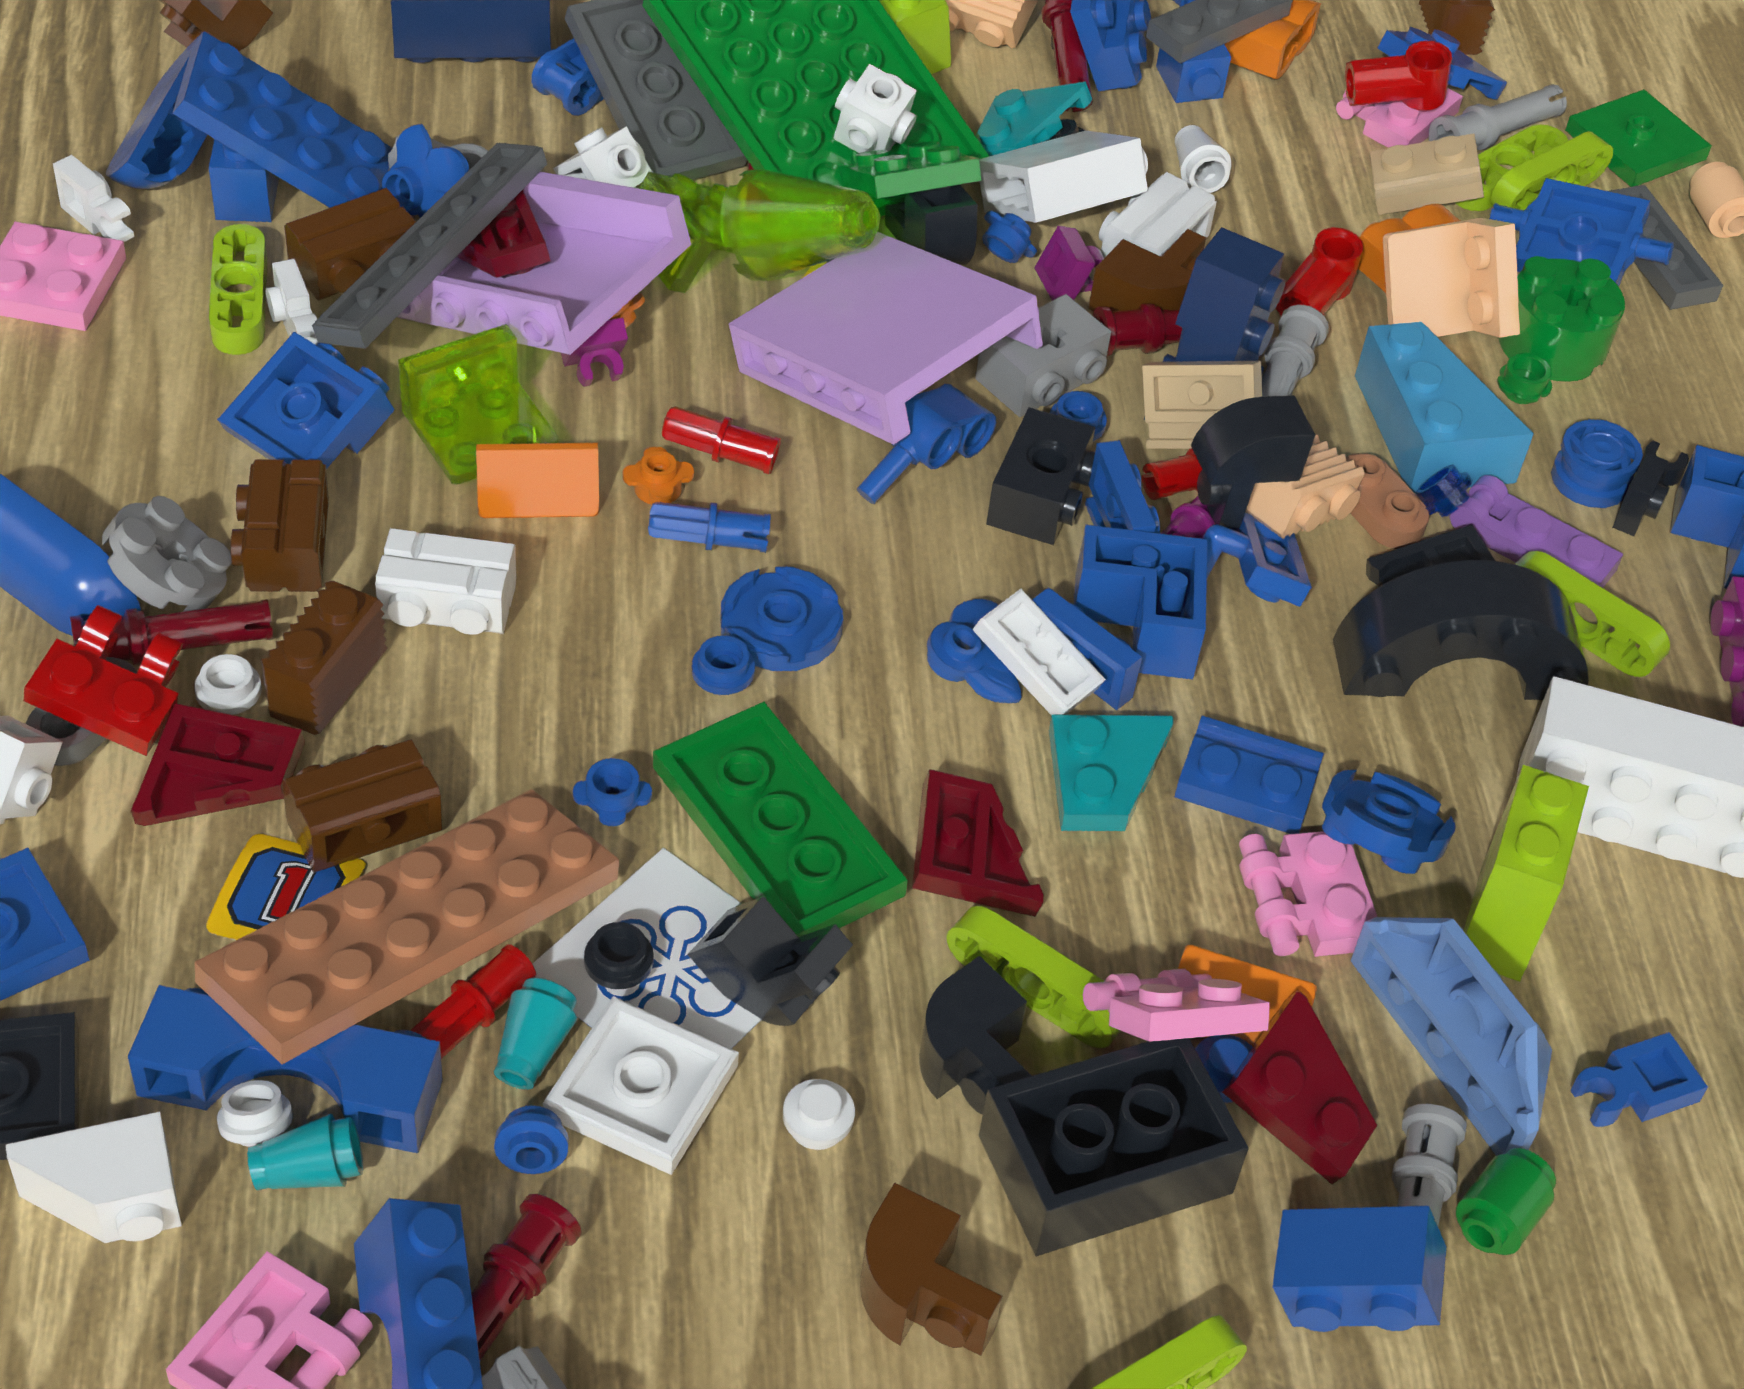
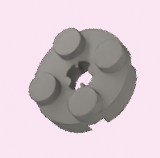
M155 496L148 504L132 503L126 505L116 514L103 532L102 544L104 545L109 541L113 550V554L107 560L112 572L132 593L150 605L164 609L169 601L178 605H187L184 611L207 609L226 585V570L232 563L230 551L224 544L216 539L209 538L198 526L185 518L181 507L169 498Z

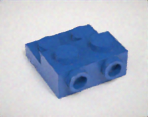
M1072 0L1070 13L1098 92L1117 88L1127 89L1137 85L1142 78L1140 63H1145L1147 59V42L1144 34L1148 29L1149 20H1151L1147 0Z
M293 332L217 420L228 433L267 459L284 460L286 464H290L292 460H321L323 464H326L327 469L345 447L358 454L395 409L386 396V393L390 390L388 385L377 374L364 366L355 371L346 365L347 361L344 356L332 345L318 343V341L316 344H313L298 333Z

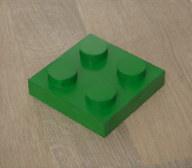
M938 141L910 144L907 146L908 154L889 156V150L861 152L856 154L857 163L840 165L843 188L877 199L981 181L979 158L959 153L958 146L940 147V142Z

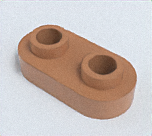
M1371 454L1347 456L1346 461L1354 460L1355 467L1363 466L1365 473L1357 489L1360 491V499L1350 514L1374 540L1386 547L1398 549L1420 542L1429 521V511L1426 505L1391 467L1380 458Z

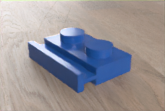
M1120 440L1097 443L1089 481V488L1093 497L1086 498L1085 506L1093 525L1160 534L1157 510L1153 505H1147L1141 491L1142 485L1139 469L1135 463H1129Z
M1201 716L1197 732L1193 738L1177 784L1174 798L1282 832L1299 834L1324 753Z

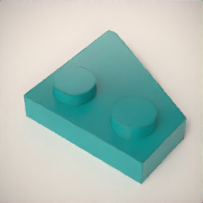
M1085 81L1023 92L1020 89L1007 90L995 96L975 136L989 156L1044 142L1063 128L1059 116L1066 109L1072 107L1084 109L1091 103L1092 97Z
M1051 716L1049 738L1061 831L1126 830L1135 812L1138 798L1145 791L1153 774L1155 763L1163 747H1166L1170 739L1173 727L1172 716Z

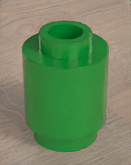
M1522 1148L1510 1149L1506 1154L1495 1156L1456 1207V1218L1467 1241L1475 1248L1486 1253L1511 1255L1517 1252L1554 1201L1553 1189L1556 1186V1176L1550 1165L1539 1155Z

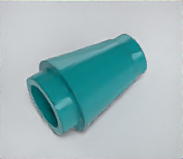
M529 978L525 980L521 990L512 992L498 1053V1062L494 1069V1075L500 1081L518 1089L531 1090L534 1088L537 1078L541 1076L577 1022V1016L574 1013L577 999L568 989L546 979Z
M330 1113L266 1140L262 1144L248 1147L247 1155L250 1176L257 1191L268 1188L345 1187L347 1178L363 1174L362 1150L357 1128L352 1117L335 1120L333 1114Z

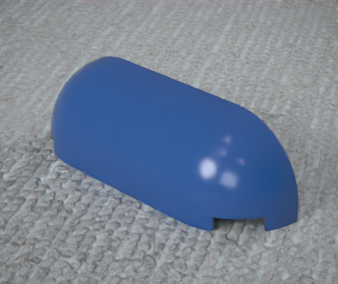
M198 37L183 51L160 79L119 146L106 170V176L113 181L130 188H157L178 178L193 162L207 134L172 113L192 45Z
M0 474V587L51 626L69 635H72L70 616L80 615L84 621H87L97 605L124 616L126 609L136 608L137 611H141L136 595L115 576L107 562L109 556L96 543Z

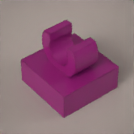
M1058 225L1034 269L1052 301L1065 294L1075 300L1079 292L1092 290L1093 281L1089 274L1104 259V256L1097 247L1086 246L1076 228Z
M623 318L608 320L571 355L561 353L564 367L578 364L577 378L583 387L590 386L593 381V372L590 364L594 362H602L608 367L612 382L620 379L624 369L620 354L628 341Z

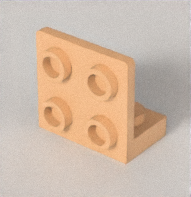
M1476 218L1384 235L1383 250L1388 325L1422 322L1437 337L1468 331H1476L1499 338L1520 334L1514 223Z

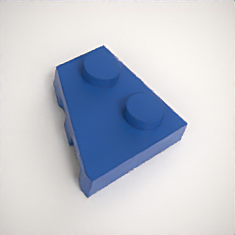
M1410 27L1407 32L1387 30L1377 47L1391 57L1405 55L1409 46L1416 42H1439L1448 47L1452 53L1449 85L1464 89L1467 83H1469L1486 97L1498 100L1507 84V81L1459 51L1460 42L1440 30H1434L1432 34H1427L1413 27Z

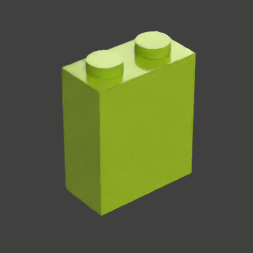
M1523 765L1484 859L1464 927L1465 934L1499 975L1519 982L1562 890L1589 789L1587 785Z

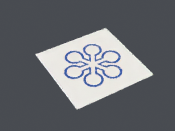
M662 848L533 963L537 974L536 978L555 982L568 989L576 997L577 1004L574 1008V1013L591 1028L613 996L731 1049L762 1020L726 998L687 955L727 910L742 903L665 848ZM613 922H625L636 926L650 941L653 948V967L649 976L640 984L627 989H610L597 984L590 978L584 966V950L588 941L598 929Z

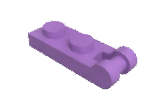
M1491 475L1480 477L1469 490V497L1461 499L1450 512V521L1456 530L1473 525L1487 548L1516 563L1530 551H1541L1554 557L1602 588L1617 571L1623 557V553L1509 494L1505 484L1497 477Z

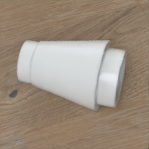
M1189 125L1182 128L1175 137L1182 180L1187 182L1189 188L1196 186L1208 193L1219 190L1225 185L1230 175V155L1200 127Z

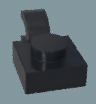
M1656 441L1650 442L1646 446L1639 469L1627 490L1612 528L1635 536L1645 516L1656 519L1669 492L1670 487L1668 486L1679 483L1689 461L1688 454L1681 452L1677 461L1670 463L1665 459L1657 457L1656 453L1660 443Z

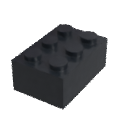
M1189 1038L1147 1041L990 1088L987 1091L978 1135L1035 1256L1233 1194L1249 1149Z

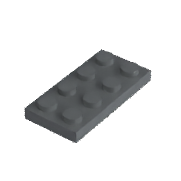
M591 0L567 7L565 21L619 130L627 126L633 139L638 142L644 151L645 160L654 174L645 180L650 191L745 166L746 157L643 8V0Z

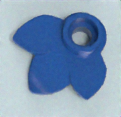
M423 124L413 125L405 129L398 137L396 142L397 162L385 173L382 179V189L387 188L399 201L400 207L403 206L410 215L418 214L421 218L469 171V163L464 155L453 147L433 148L430 136Z
M974 599L957 605L951 613L949 622L937 625L928 637L927 661L937 675L946 680L954 682L966 680L973 690L985 699L999 703H1019L1022 697L1017 678L973 631L978 621L996 608L998 604L987 599Z

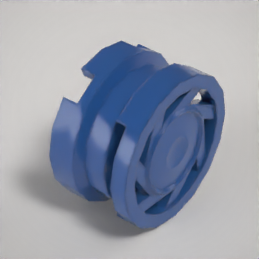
M1593 419L1576 422L1565 432L1561 443V450L1558 452L1551 470L1553 483L1561 494L1575 503L1594 508H1607L1618 505L1624 500L1634 478L1633 474L1637 472L1643 457L1641 444L1632 433L1620 425L1605 420Z

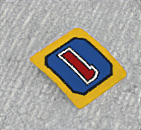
M255 834L248 840L231 869L210 913L206 928L211 934L238 940L359 878L366 864L361 859H355L313 873L302 852L301 845L264 834Z

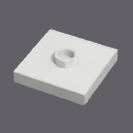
M613 996L544 1100L543 1107L553 1111L560 1118L563 1126L672 1175L736 1070L739 1052Z

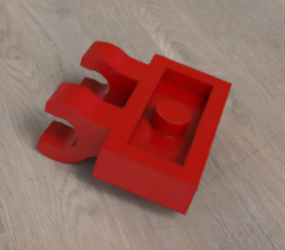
M97 605L87 619L76 646L56 638L24 687L23 701L147 756L165 727L174 703L178 701L179 693L166 688L179 667L180 661L175 658L179 654L183 643L158 632L149 645L138 672L135 674L106 660L119 640L120 634L114 631L120 624L122 615Z

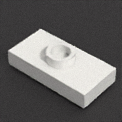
M1022 588L982 617L973 628V631L1051 716L1068 714L1094 693L1106 680Z

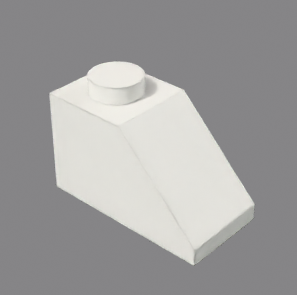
M160 1112L6 1144L7 1159L19 1197L104 1243L122 1239L126 1241H142L156 1236L162 1230L181 1226L169 1150Z

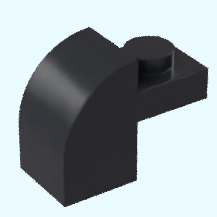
M960 184L905 194V202L885 206V226L899 241L956 264L966 265L971 261L976 247L978 204Z
M1295 395L1253 397L1235 402L1211 416L1196 433L1191 447L1202 468L1197 480L1198 497L1200 502L1207 506L1215 525H1222L1229 529L1240 528L1255 483L1300 481L1316 434Z
M762 896L727 910L687 955L726 998L759 1017L764 1022L779 1026L794 1025L814 1000L838 978L840 971L835 966L853 944L836 924L798 937Z
M980 956L944 980L932 994L926 1010L919 1053V1065L923 1080L936 1099L943 1096L956 1085H959L969 1105L983 1115L988 1089L1032 1075L1006 1051V1049L1019 1041L1027 1001Z

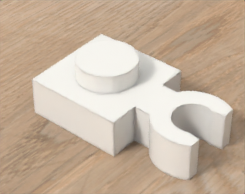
M73 155L53 163L60 205L63 210L93 235L100 232L104 238L124 242L134 237V232L122 221V218L131 214L130 208L117 197L111 198L110 187L98 171H91Z
M295 259L272 263L275 287L266 288V299L273 322L283 321L289 337L293 332H296L313 344H316L317 338L312 325L317 320V317L310 308L309 293Z

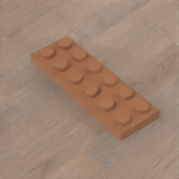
M530 789L195 961V983L281 1064H284L617 880L619 858L534 790Z

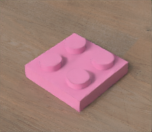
M14 222L0 245V316L86 331L126 260L124 241L43 227L36 224Z

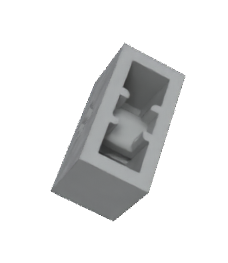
M1067 294L1039 307V321L1043 342L1041 347L1036 349L1005 336L979 353L975 379L1018 417L1024 416L1028 407L1037 409L1041 406H1048L1061 395L1080 385L1092 383L1103 374L1106 367V356L1111 331Z

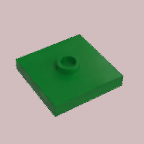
M1645 89L1571 115L1565 129L1573 138L1591 131L1613 147V156L1607 167L1630 187L1644 184L1707 160L1712 147L1710 143Z

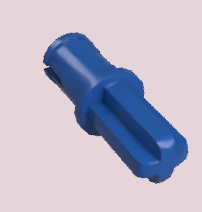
M655 502L650 508L648 532L654 538L705 544V550H712V545L759 550V552L766 553L771 514L760 515L717 509V503H710V508Z

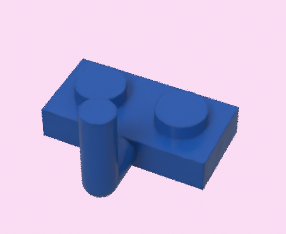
M1245 512L1240 528L1229 529L1222 525H1212L1202 537V539H1208L1207 578L1219 556L1224 552L1239 559L1246 586L1261 599L1274 603L1279 602L1281 599L1300 607L1312 588L1294 533L1290 537L1287 535L1282 539Z

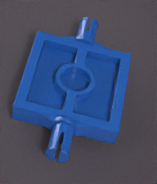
M1548 178L1545 179L1538 197L1525 210L1495 203L1489 218L1514 223L1515 230L1519 231V240L1516 245L1517 272H1521L1526 260L1534 256L1548 259H1569L1578 262L1592 258L1602 261L1611 269L1610 278L1619 287L1626 269L1636 258L1668 265L1674 249V242L1643 237V228L1650 211V200Z

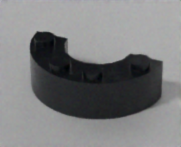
M1453 561L1431 565L1401 575L1378 587L1358 602L1342 620L1333 638L1344 695L1404 697L1414 681L1432 668L1454 660L1470 658L1502 661L1516 669L1524 700H1544L1553 676L1588 685L1589 682L1585 657L1573 614L1565 595L1555 584L1539 573L1522 566L1500 561Z

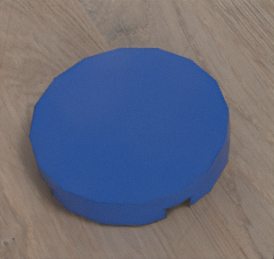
M775 567V573L761 575L760 569L745 573L728 587L721 601V635L731 636L742 641L753 656L755 666L770 671H798L817 665L835 651L842 636L843 608L841 610L838 604V595L830 584L814 573L798 568Z

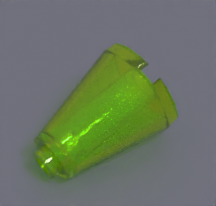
M766 169L746 170L741 173L740 176H743L739 183L737 185H730L725 192L720 212L721 239L724 248H733L740 264L732 265L739 274L751 281L774 280L863 249L872 243L880 226L879 210L866 192Z

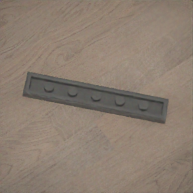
M496 143L315 321L312 327L318 343L366 349L547 165L543 147Z

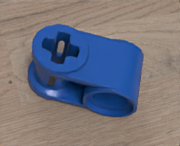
M574 38L560 47L546 52L535 64L531 79L533 88L542 95L552 94L561 100L563 108L570 114L582 115L595 104L604 100Z

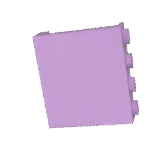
M539 172L523 191L546 242L551 261L537 265L529 272L523 274H508L495 278L456 257L397 317L571 355L691 245L679 195Z
M876 232L729 323L739 372L893 445L910 434L906 401L1005 336L1036 349L1043 345L1036 295L880 232Z

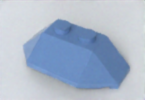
M1375 917L1365 921L1353 952L1351 963L1495 1155L1506 1154L1510 1149L1514 1148L1529 1150L1539 1130L1552 1055V1048L1540 1026L1531 1018L1502 981L1500 975L1491 967L1454 918Z

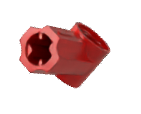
M1420 41L1409 46L1405 55L1346 62V96L1349 105L1356 106L1403 101L1405 105L1416 110L1429 111L1438 108L1446 99L1452 63L1451 51L1439 42Z
M1331 227L1317 234L1312 252L1285 283L1282 296L1275 307L1280 316H1282L1284 310L1295 305L1310 306L1324 315L1336 300L1343 299L1350 294L1363 252V242L1355 233L1344 228Z

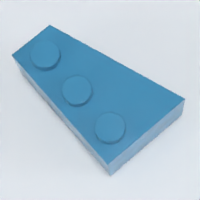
M1422 322L1369 326L1355 378L1405 484L1414 493L1471 488L1484 475L1497 477L1504 484L1516 483L1534 433Z

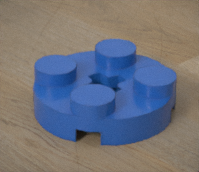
M1344 770L1332 778L1322 803V808L1326 815L1322 829L1330 838L1344 844H1358L1369 851L1381 855L1382 861L1391 869L1406 874H1415L1422 863L1434 862L1444 856L1455 832L1456 825L1452 816H1450L1446 823L1437 816L1441 803L1432 795L1405 780L1380 772H1374L1371 782L1353 780L1357 770Z

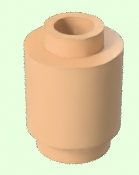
M1711 162L1702 166L1691 178L1690 197L1708 229L1714 236L1719 238H1729L1743 234L1744 180L1737 169L1728 166L1724 162Z

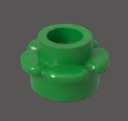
M1528 353L1513 355L1509 358L1507 364L1500 369L1499 373L1501 376L1498 377L1497 384L1507 398L1515 403L1531 404L1537 402L1540 397H1547L1552 391V382L1549 380L1551 368L1545 360L1536 355Z

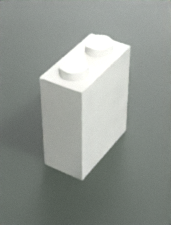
M1086 130L979 159L981 171L980 186L985 213L987 211H994L1000 216L1012 213L1024 221L1034 223L1148 191L1145 175L1148 170L1147 156L1141 147L1140 138Z

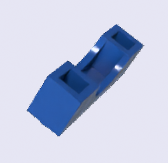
M158 985L128 1054V1061L138 1097L207 1111L223 1094L238 1084L264 1076H294L313 1082L327 1091L338 1103L344 1118L352 1117L360 1142L413 1153L419 1152L443 1082L440 1041L426 1039L424 1036L413 1031L397 1030L390 1032L356 1024L290 1061L281 1064L203 989L199 988L181 990Z
M389 1198L355 1241L354 1254L360 1313L377 1314L384 1323L388 1334L392 1357V1389H483L461 1205Z

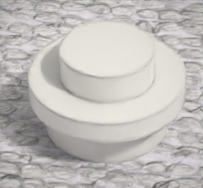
M232 654L219 655L208 660L202 666L200 674L195 681L197 701L205 710L230 715L239 714L250 709L258 701L262 691L258 672L246 659Z
M823 1079L804 1081L791 1089L785 1098L783 1106L785 1127L793 1138L806 1148L822 1150L836 1145L848 1135L854 1123L855 1106L851 1096L843 1087L832 1081Z
M264 1080L247 1081L229 1089L222 1098V1107L217 1114V1124L221 1136L230 1142L247 1147L262 1144L264 1141L280 1135L289 1127L293 1119L290 1101L281 1094V1090L276 1084Z

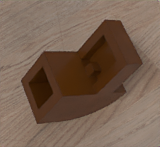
M159 0L164 4L159 13L170 22L164 32L186 48L205 31L221 42L228 43L238 51H241L254 40L273 14L261 0Z
M1187 229L1161 257L1122 239L1095 267L1088 309L1094 312L1098 306H1107L1111 311L1136 310L1142 303H1152L1159 306L1161 310L1180 309L1196 258L1204 250L1206 237Z
M894 1183L876 1212L866 1237L860 1276V1292L868 1316L887 1338L900 1346L915 1322L925 1327L928 1334L939 1343L952 1348L964 1347L981 1356L995 1331L1003 1296L946 1268L954 1253L961 1215Z

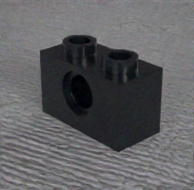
M1028 407L993 481L986 525L1054 545L1063 523L1073 526L1083 497V491L1078 490L1080 485L1089 487L1095 452L1091 451L1095 427Z

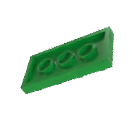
M761 702L653 751V769L751 898L754 900L763 896L798 937L834 924L840 929L906 896L908 879L765 702Z

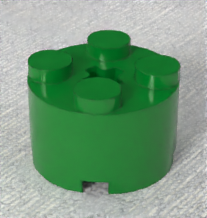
M1541 256L1527 259L1523 269L1517 276L1520 334L1499 338L1500 346L1506 356L1510 358L1516 354L1528 353L1542 358L1551 368L1549 380L1578 381L1591 376L1593 369L1598 365L1602 366L1606 361L1625 310L1623 293L1610 278L1611 269L1602 261L1592 258L1584 259L1581 262L1569 259H1548Z

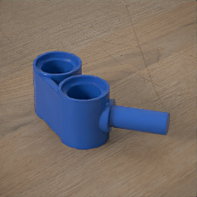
M944 384L936 389L915 395L905 402L910 434L894 445L891 444L893 448L857 487L858 493L871 504H875L910 463L917 465L921 462L929 469H937L943 466L955 451L965 458L975 456L986 446L994 433L996 416L951 384Z

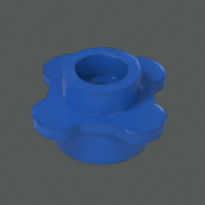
M987 211L984 219L990 226L982 236V240L994 255L1009 263L1018 262L1022 255L1029 258L1035 256L1037 249L1031 244L1029 239L1032 231L1023 219L1012 213H1006L1001 217L994 211Z
M609 758L592 765L587 772L586 781H579L574 785L573 799L578 805H587L599 814V821L603 825L619 826L625 822L626 814L636 806H645L651 801L652 788L649 783L639 781V774L632 764L622 759Z

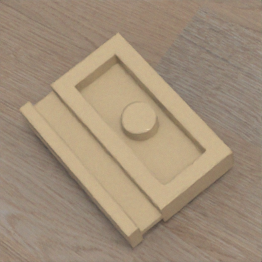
M1474 133L1462 136H1446L1439 140L1410 145H1395L1387 149L1370 151L1378 215L1412 210L1428 204L1442 205L1484 197Z
M1261 361L1149 362L1142 365L1145 423H1148L1149 439L1146 440L1147 449H1191V443L1196 433L1215 413L1235 402L1253 397H1262Z

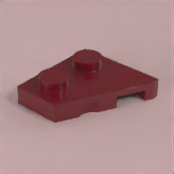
M523 190L458 254L457 258L495 278L508 274H523L529 272L537 265L551 261L546 242Z
M174 703L131 808L135 824L148 826L284 799L282 780L293 776L305 745L302 729Z
M929 769L922 786L912 889L1036 917L1043 904L1044 893L1039 884L1030 885L1019 862L1024 850L1014 829L1009 827L1004 820V808L993 784Z
M1299 990L1284 1001L1268 1024V1031L1262 1033L1222 1091L1223 1094L1332 1185L1346 1176L1377 1127L1373 1116L1307 997Z

